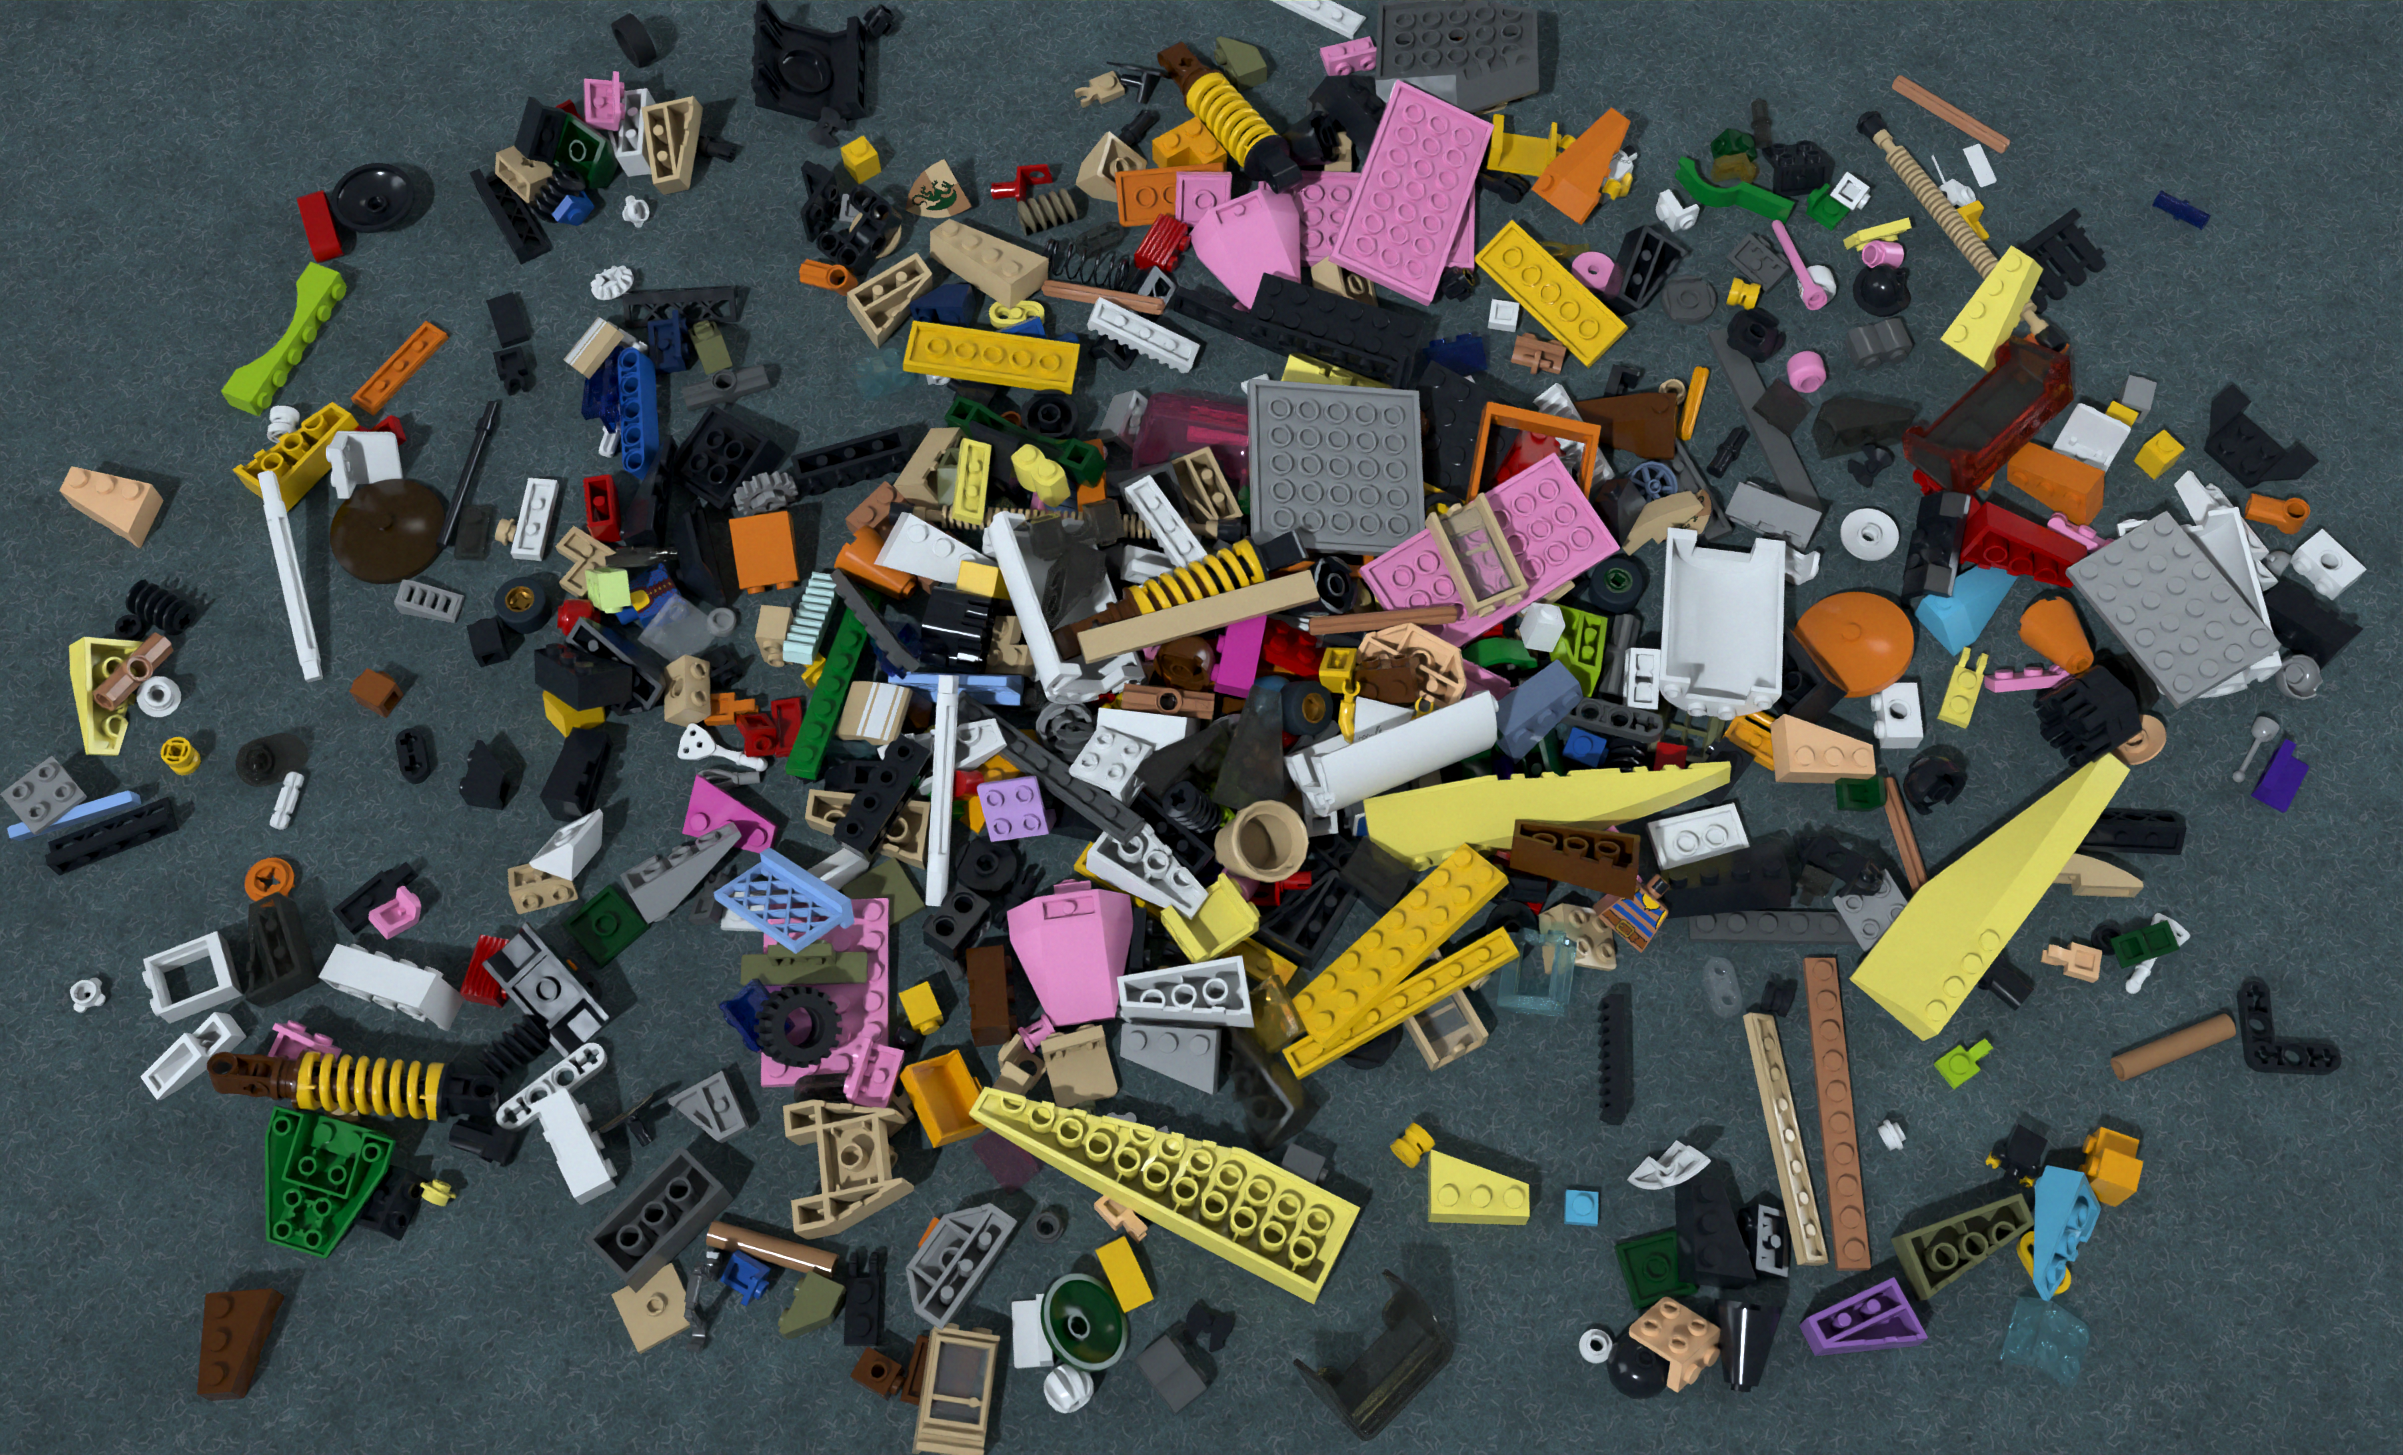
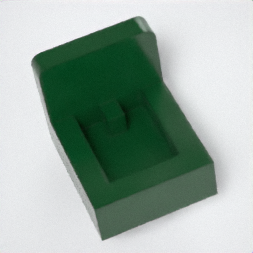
M1729 128L1710 144L1716 165L1723 164L1728 158H1734L1746 163L1752 162L1757 158L1752 136Z
M1876 775L1868 780L1840 778L1835 781L1838 810L1871 812L1886 804V788L1884 787L1883 776Z

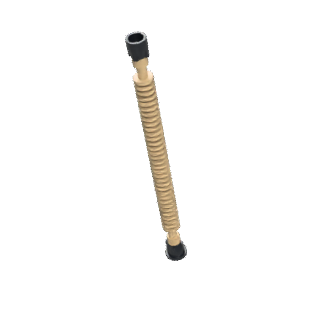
M1868 111L1862 114L1858 119L1857 131L1868 137L1880 149L1886 151L1887 163L1890 164L1891 168L1894 169L1905 185L1985 280L1999 262L1998 259L1991 253L1973 229L1970 228L1968 223H1966L1949 200L1946 199L1944 194H1942L1903 146H1895L1892 142V136L1881 120V114L1878 111ZM2029 299L2022 309L2020 321L2025 320L2029 324L2030 332L2035 336L2034 338L2037 340L2041 350L2047 357H2053L2066 347L2067 342L2051 325H2048L2043 319L2040 320L2034 312L2037 306Z
M890 503L889 523L891 526H895L902 512L911 513L925 522H942V528H947L948 523L950 529H955L956 523L958 529L963 528V523L965 529H970L971 523L951 519L953 505H951L949 511L948 505H943L942 510H927V507L915 506L913 503ZM984 507L980 530H984L986 525L990 527L993 522V516L1001 512V508L996 507L994 513L993 507H989L988 513H986V507ZM1003 508V511H1009V509ZM1011 508L1010 513H1016V508ZM1018 509V514H1024V510ZM1026 509L1024 515L1026 520L1021 523V525L1029 528L1032 527L1036 531L1040 527V531L1045 533L1047 528L1048 533H1050L1061 520L1073 518L1074 520L1088 521L1090 529L1093 530V536H1098V530H1100V536H1105V532L1108 531V537L1113 536V531H1115L1116 537H1120L1122 531L1125 538L1128 537V532H1131V538H1135L1136 532H1138V538H1143V533H1146V539H1150L1151 530H1147L1145 522L1141 521L1140 518L1137 521L1134 514H1132L1131 520H1129V514H1124V520H1121V514H1117L1116 519H1114V513H1109V518L1106 519V513H1101V519H1099V513L1095 512L1093 518H1091V512H1087L1086 518H1084V512H1079L1078 517H1076V511H1072L1071 517H1069V512L1064 511L1063 517H1061V511H1056V516H1054V511L1049 510L1048 516H1046V510H1041V515L1039 516V510L1034 509L1033 515H1031V509ZM1189 517L1184 518L1185 524L1193 535L1205 536V539H1217V541L1220 539L1226 543H1236L1243 540L1247 534V523H1241L1242 517H1237V520L1218 519V522L1206 521V524L1189 523ZM972 524V529L977 530L978 525Z

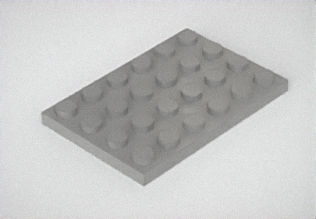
M2167 511L2066 569V576L2176 709L2181 708L2278 651L2282 645Z

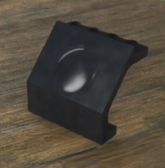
M767 0L756 1V13L754 14L755 34L753 35L755 47L754 56H752L754 70L753 78H751V87L756 94L755 106L814 122L820 120L822 107L834 109L839 113L841 119L845 118L847 121L866 117L868 31L858 16L847 18V30L826 33L785 22L779 18Z

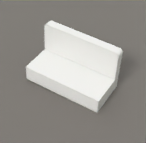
M1131 545L1124 547L1121 579L1144 584L1148 579H1153L1158 583L1159 575L1162 573H1168L1173 577L1176 565L1171 563L1169 555L1166 556L1164 553Z
M843 848L807 871L838 891L844 885L866 873L870 862Z
M1036 1294V1300L1012 1302L1014 1366L1017 1369L1054 1366V1351L1045 1338L1040 1318L1044 1294Z

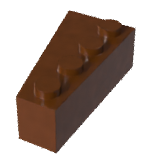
M1515 819L1509 867L1634 901L1639 867L1640 835Z

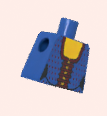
M661 561L629 583L631 606H624L622 612L615 613L622 626L639 619L645 631L691 615L686 602Z

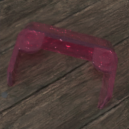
M1165 392L1151 395L1133 447L1132 471L1136 468H1141L1143 463L1160 464L1165 462L1169 457L1170 451L1190 454L1209 446L1215 459L1225 461V474L1230 478L1240 480V492L1243 485L1248 487L1250 481L1248 407Z

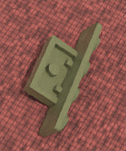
M820 939L815 940L795 954L777 942V945H768V954L742 955L740 983L743 987L867 983L868 955L866 952H835L832 943Z

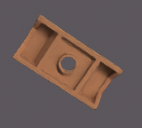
M884 481L845 518L847 527L851 532L855 533L861 527L870 525L886 542L894 527L889 523L890 503H907V500L898 490ZM926 521V523H928V524H930L931 526H933V527L937 528L938 530L942 531L940 528H938V527H937L935 524H933L932 522ZM950 531L944 532L945 534H947V535L951 536L952 538L958 540L959 542L963 543L960 539H958V538H957L955 535H953ZM915 575V583L930 595L933 587H938L940 583L939 581Z

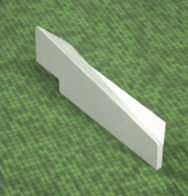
M2187 471L2174 484L2196 525H2202L2207 512L2216 507H2234L2218 487L2211 483L2204 487L2192 471ZM2241 517L2261 591L2263 592L2275 586L2279 581L2260 561L2269 551Z

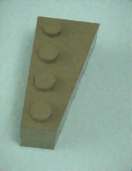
M2022 1193L1897 1236L1892 1238L1891 1242L1910 1288L1918 1302L1935 1295L1940 1289L1955 1281L1963 1273L1985 1260L1990 1254L2002 1248L2035 1223Z

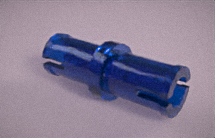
M2163 190L2159 192L2152 204L2153 207L2173 215L2174 220L2179 221L2181 219L2199 228L2201 231L2211 217V214H2207L2189 205L2190 201L2186 199L2181 201L2165 193Z

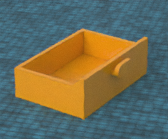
M958 1049L946 1055L907 1065L899 1077L934 1148L978 1135L987 1128L969 1116L970 1110L983 1089L977 1077H971Z

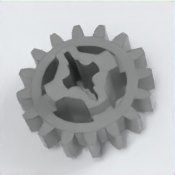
M775 471L772 475H768L765 472L752 476V481L750 482L743 481V487H737V493L733 494L739 513L743 512L744 516L752 513L755 516L760 513H774L779 511L780 507H788V502L795 501V495H798L792 476L788 477L786 472L779 476L778 471Z

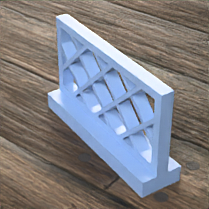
M906 672V674L889 673L888 677L889 683L906 688L910 687L932 704H937L939 675L959 676L958 694L963 690L983 705L1023 707L1024 677L1022 675Z
M770 847L760 853V863L714 892L716 901L795 954L837 925L846 929L855 923L850 898ZM761 874L768 878V881L752 882L753 879ZM785 889L788 891V894L772 895V890ZM767 890L766 896H750V891ZM734 892H745L744 897L731 898L729 895ZM792 903H806L809 905V908L792 909ZM771 904H787L786 909L770 910ZM765 905L764 910L750 911L748 906ZM815 916H826L828 918L822 922H812ZM807 917L806 923H790L791 918ZM785 918V924L771 925L768 923V919ZM806 932L796 941L789 937V933Z

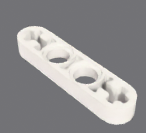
M587 1043L581 1046L505 1102L496 1114V1120L500 1127L516 1133L536 1120L538 1117L533 1112L527 1114L519 1103L524 1100L525 1105L531 1110L529 1106L532 1104L531 1097L538 1090L546 1091L547 1096L566 1087L571 1094L606 1066L607 1055L604 1049L596 1043ZM589 1052H592L594 1055L599 1053L596 1056L598 1061L593 1065L591 1062L585 1063L588 1060L586 1055ZM576 1061L584 1071L581 1075L579 1070L573 1065ZM567 1070L574 1073L573 1081L567 1086L559 1085L557 1082L559 1074ZM510 1111L518 1113L516 1115L518 1121L514 1124L510 1121L506 1122L508 1120L506 1114Z

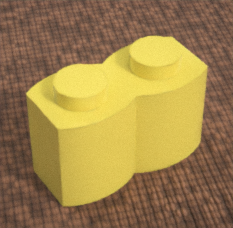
M1025 444L1011 456L1019 483L1025 489L1036 492L1044 504L1056 508L1071 495L1063 468L1058 463L1045 459L1044 454L1037 447Z

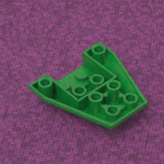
M274 1106L265 1135L266 1241L327 1259L387 1173L396 1140L380 1130L326 1114Z

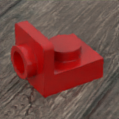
M758 713L736 716V727L745 738L744 754L746 757L773 755L775 753L776 727L767 714Z

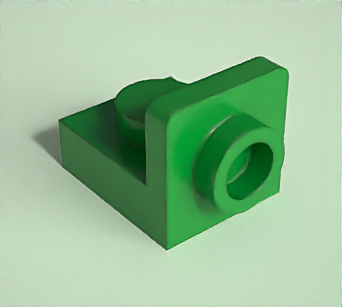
M1825 183L1820 190L1816 188L1807 199L1809 205L1806 214L1830 231H1833L1848 215L1850 209L1828 195L1831 186Z

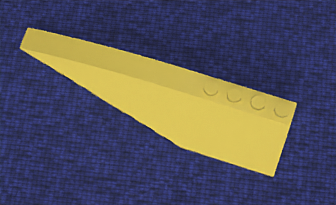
M2111 753L2095 763L2089 762L1934 878L1926 882L1913 895L1849 979L1922 1041L1938 1035L2074 854L2124 781L2130 769Z
M1730 761L1693 763L1687 769H1681L1676 765H1664L1660 771H1648L1647 766L1634 767L1633 772L1621 773L1619 768L1574 770L1561 777L1554 772H1542L1539 778L1527 779L1523 773L1511 774L1510 780H1498L1497 775H1489L1367 798L1363 800L1372 862L1386 877H1393L1402 872L1412 870L1424 871L1429 867L1441 865L1464 843L1483 858L1495 855L1498 850L1511 852L1515 819L1595 830L1607 829L1613 825L1617 826L1667 809L1730 783L1731 764Z
M984 1087L969 1112V1116L1077 1181L1312 1304H1315L1360 1211V1207L1242 1148L1233 1146L1232 1148L1216 1145L1217 1142L1204 1139L1202 1142L1186 1138L1184 1134L1175 1132L1169 1134L1157 1131L1154 1127L1105 1115L1099 1117L1087 1114V1111L1076 1108L1070 1110L1057 1107L1055 1103L1043 1100L1042 1103L1028 1100L1025 1096L989 1087Z

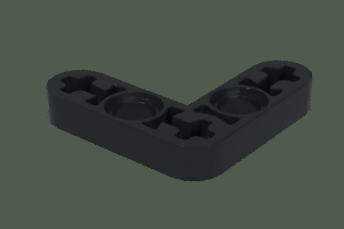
M2256 981L2248 982L2237 992V1004L2245 1062L2249 1068L2263 1073L2329 1075L2340 1067L2342 1062L2341 1055L2331 1045L2276 1042L2269 990L2265 985ZM2253 990L2254 995L2259 996L2260 999L2255 1002L2256 1011L2249 1013L2248 1011L2254 1008L2253 998L2247 997V994ZM2252 1019L2260 1021L2264 1026V1033H2254L2249 1027V1021ZM2261 1050L2263 1056H2273L2277 1053L2276 1058H2269L2263 1063L2254 1054ZM2286 1051H2292L2298 1055L2300 1059L2299 1066H2292L2286 1061ZM2323 1053L2325 1058L2331 1059V1063L2327 1066L2321 1060H2314L2309 1064L2310 1058H2318Z

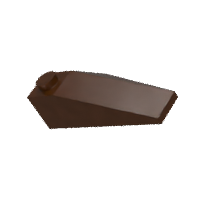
M1640 393L1572 402L1583 422L1601 426L1599 442L1611 445V448L1619 451L1623 449L1635 453L1637 457L1643 459L1674 460L1678 415L1676 393Z

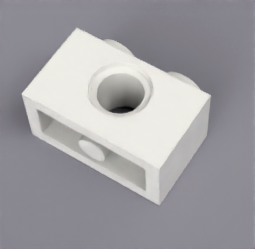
M2323 529L2301 545L2292 555L2293 557L2290 561L2297 573L2305 575L2315 585L2316 590L2320 594L2326 595L2331 600H2334L2355 583L2367 570Z
M1894 683L1888 688L1872 694L1871 710L1876 711L1877 721L1874 723V736L1880 739V748H1917L1923 739L1917 683ZM1890 713L1897 714L1901 719L1892 717Z

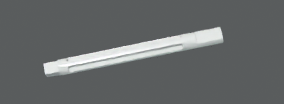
M273 471L261 472L258 474L264 500L263 506L299 663L302 666L304 678L308 683L321 680L323 676L320 666V654L285 503L282 501L276 474Z
M939 675L936 704L925 905L940 907L943 898L948 892L959 699V676Z

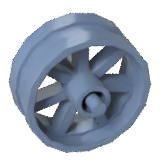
M1658 462L1642 463L1629 471L1624 478L1630 479L1634 485L1639 487L1638 491L1645 498L1646 504L1651 502V497L1654 500L1660 499L1659 491H1667V496L1676 494L1678 491L1677 480L1670 468ZM1648 469H1652L1657 472L1656 476L1652 480L1650 479ZM1641 470L1644 482L1634 478L1637 471ZM1661 477L1665 480L1666 486H1661L1659 481Z

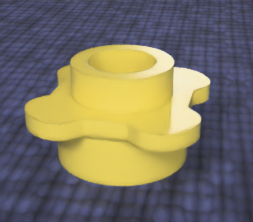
M433 1179L429 1183L422 1182L420 1185L424 1188L421 1196L425 1200L439 1206H446L449 1198L455 1199L457 1196L450 1191L451 1185L438 1179Z

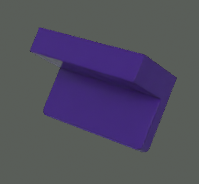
M2285 739L2275 749L2251 794L2252 797L2282 813L2287 811L2309 769L2307 764L2291 756L2297 744L2288 739Z

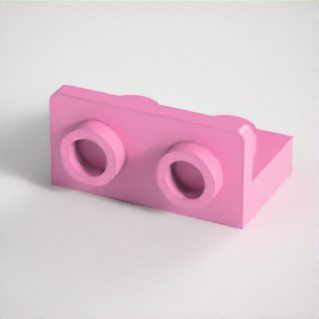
M1369 36L1320 48V56L1328 76L1348 75L1352 72L1360 70L1370 71L1375 68L1377 47H1374Z

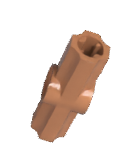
M156 632L151 634L125 661L118 664L114 672L92 692L95 701L103 708H107L110 711L115 710L142 682L149 679L153 671L174 651L171 646L172 643L165 636H161ZM130 666L136 670L137 677L131 673Z
M1124 683L1121 709L1212 720L1215 693ZM1165 693H1172L1176 698V705L1171 710H1164L1160 705V698Z

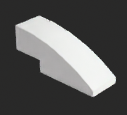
M214 1012L193 1034L184 1033L140 1077L157 1100H162L207 1070V1062L210 1057L219 1052L230 1053L247 1036L230 1014Z

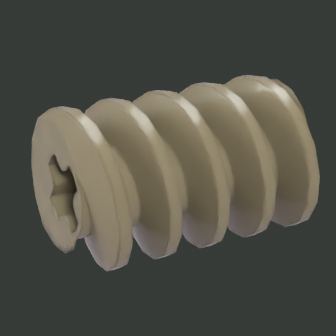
M1064 188L1059 189L1058 196L1054 191L1049 192L1048 200L1043 194L1039 195L1038 203L1034 198H1029L1028 207L1023 201L1018 202V219L1025 236H1027V227H1030L1034 233H1037V224H1040L1044 230H1047V221L1049 220L1054 227H1057L1059 217L1067 224L1069 214L1072 215L1075 221L1078 220L1072 197Z

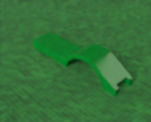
M1683 156L1680 157L1678 161L1680 170L1677 169L1675 177L1689 194L1703 205L1722 208L1735 204L1774 221L1780 220L1784 225L1788 221L1794 205L1793 201L1744 181L1730 188L1713 187L1699 178L1695 170V161Z
M1498 637L1483 639L1461 652L1463 659L1483 668L1497 663H1512L1519 666L1521 671L1537 667L1536 659L1530 657L1529 649L1524 647L1521 640Z

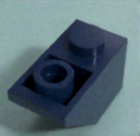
M944 284L912 301L909 307L914 321L968 328L977 304L971 285Z

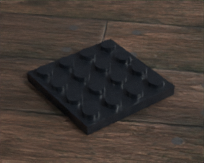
M1431 360L1415 388L1416 391H1419L1420 410L1426 415L1425 418L1429 419L1428 434L1423 436L1422 447H1425V460L1422 464L1423 482L1466 501L1483 408L1487 402L1519 407ZM1490 424L1478 494L1487 493L1523 430Z

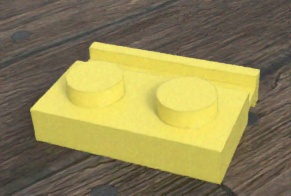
M1908 217L1857 231V233L1852 234L1843 241L1847 250L1856 248L1857 252H1861L1866 244L1875 240L1896 242L1899 240L1898 236L1912 227Z

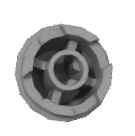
M1051 701L1047 702L1042 707L1036 721L1035 732L1039 743L1052 753L1062 751L1055 747V742L1062 740L1056 736V731L1066 728V724L1070 722H1083L1094 728L1091 711L1083 703L1058 704Z

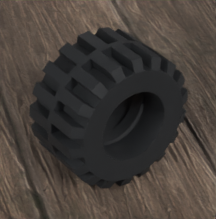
M785 986L781 988V991L770 993L771 998L769 1000L764 999L760 1005L764 1008L762 1012H756L755 1018L759 1019V1025H754V1032L759 1033L760 1037L756 1038L758 1045L764 1047L762 1052L766 1056L772 1057L773 1061L787 1066L807 1068L809 1065L822 1063L821 1058H828L832 1054L829 1049L831 1047L837 1048L839 1041L835 1040L836 1034L842 1035V1028L837 1027V1022L842 1021L841 1014L835 1013L834 1010L838 1007L835 1002L828 1000L830 996L826 993L819 992L818 989L811 987ZM802 1007L810 1015L812 1022L811 1031L804 1042L792 1045L785 1035V1021L793 1010Z

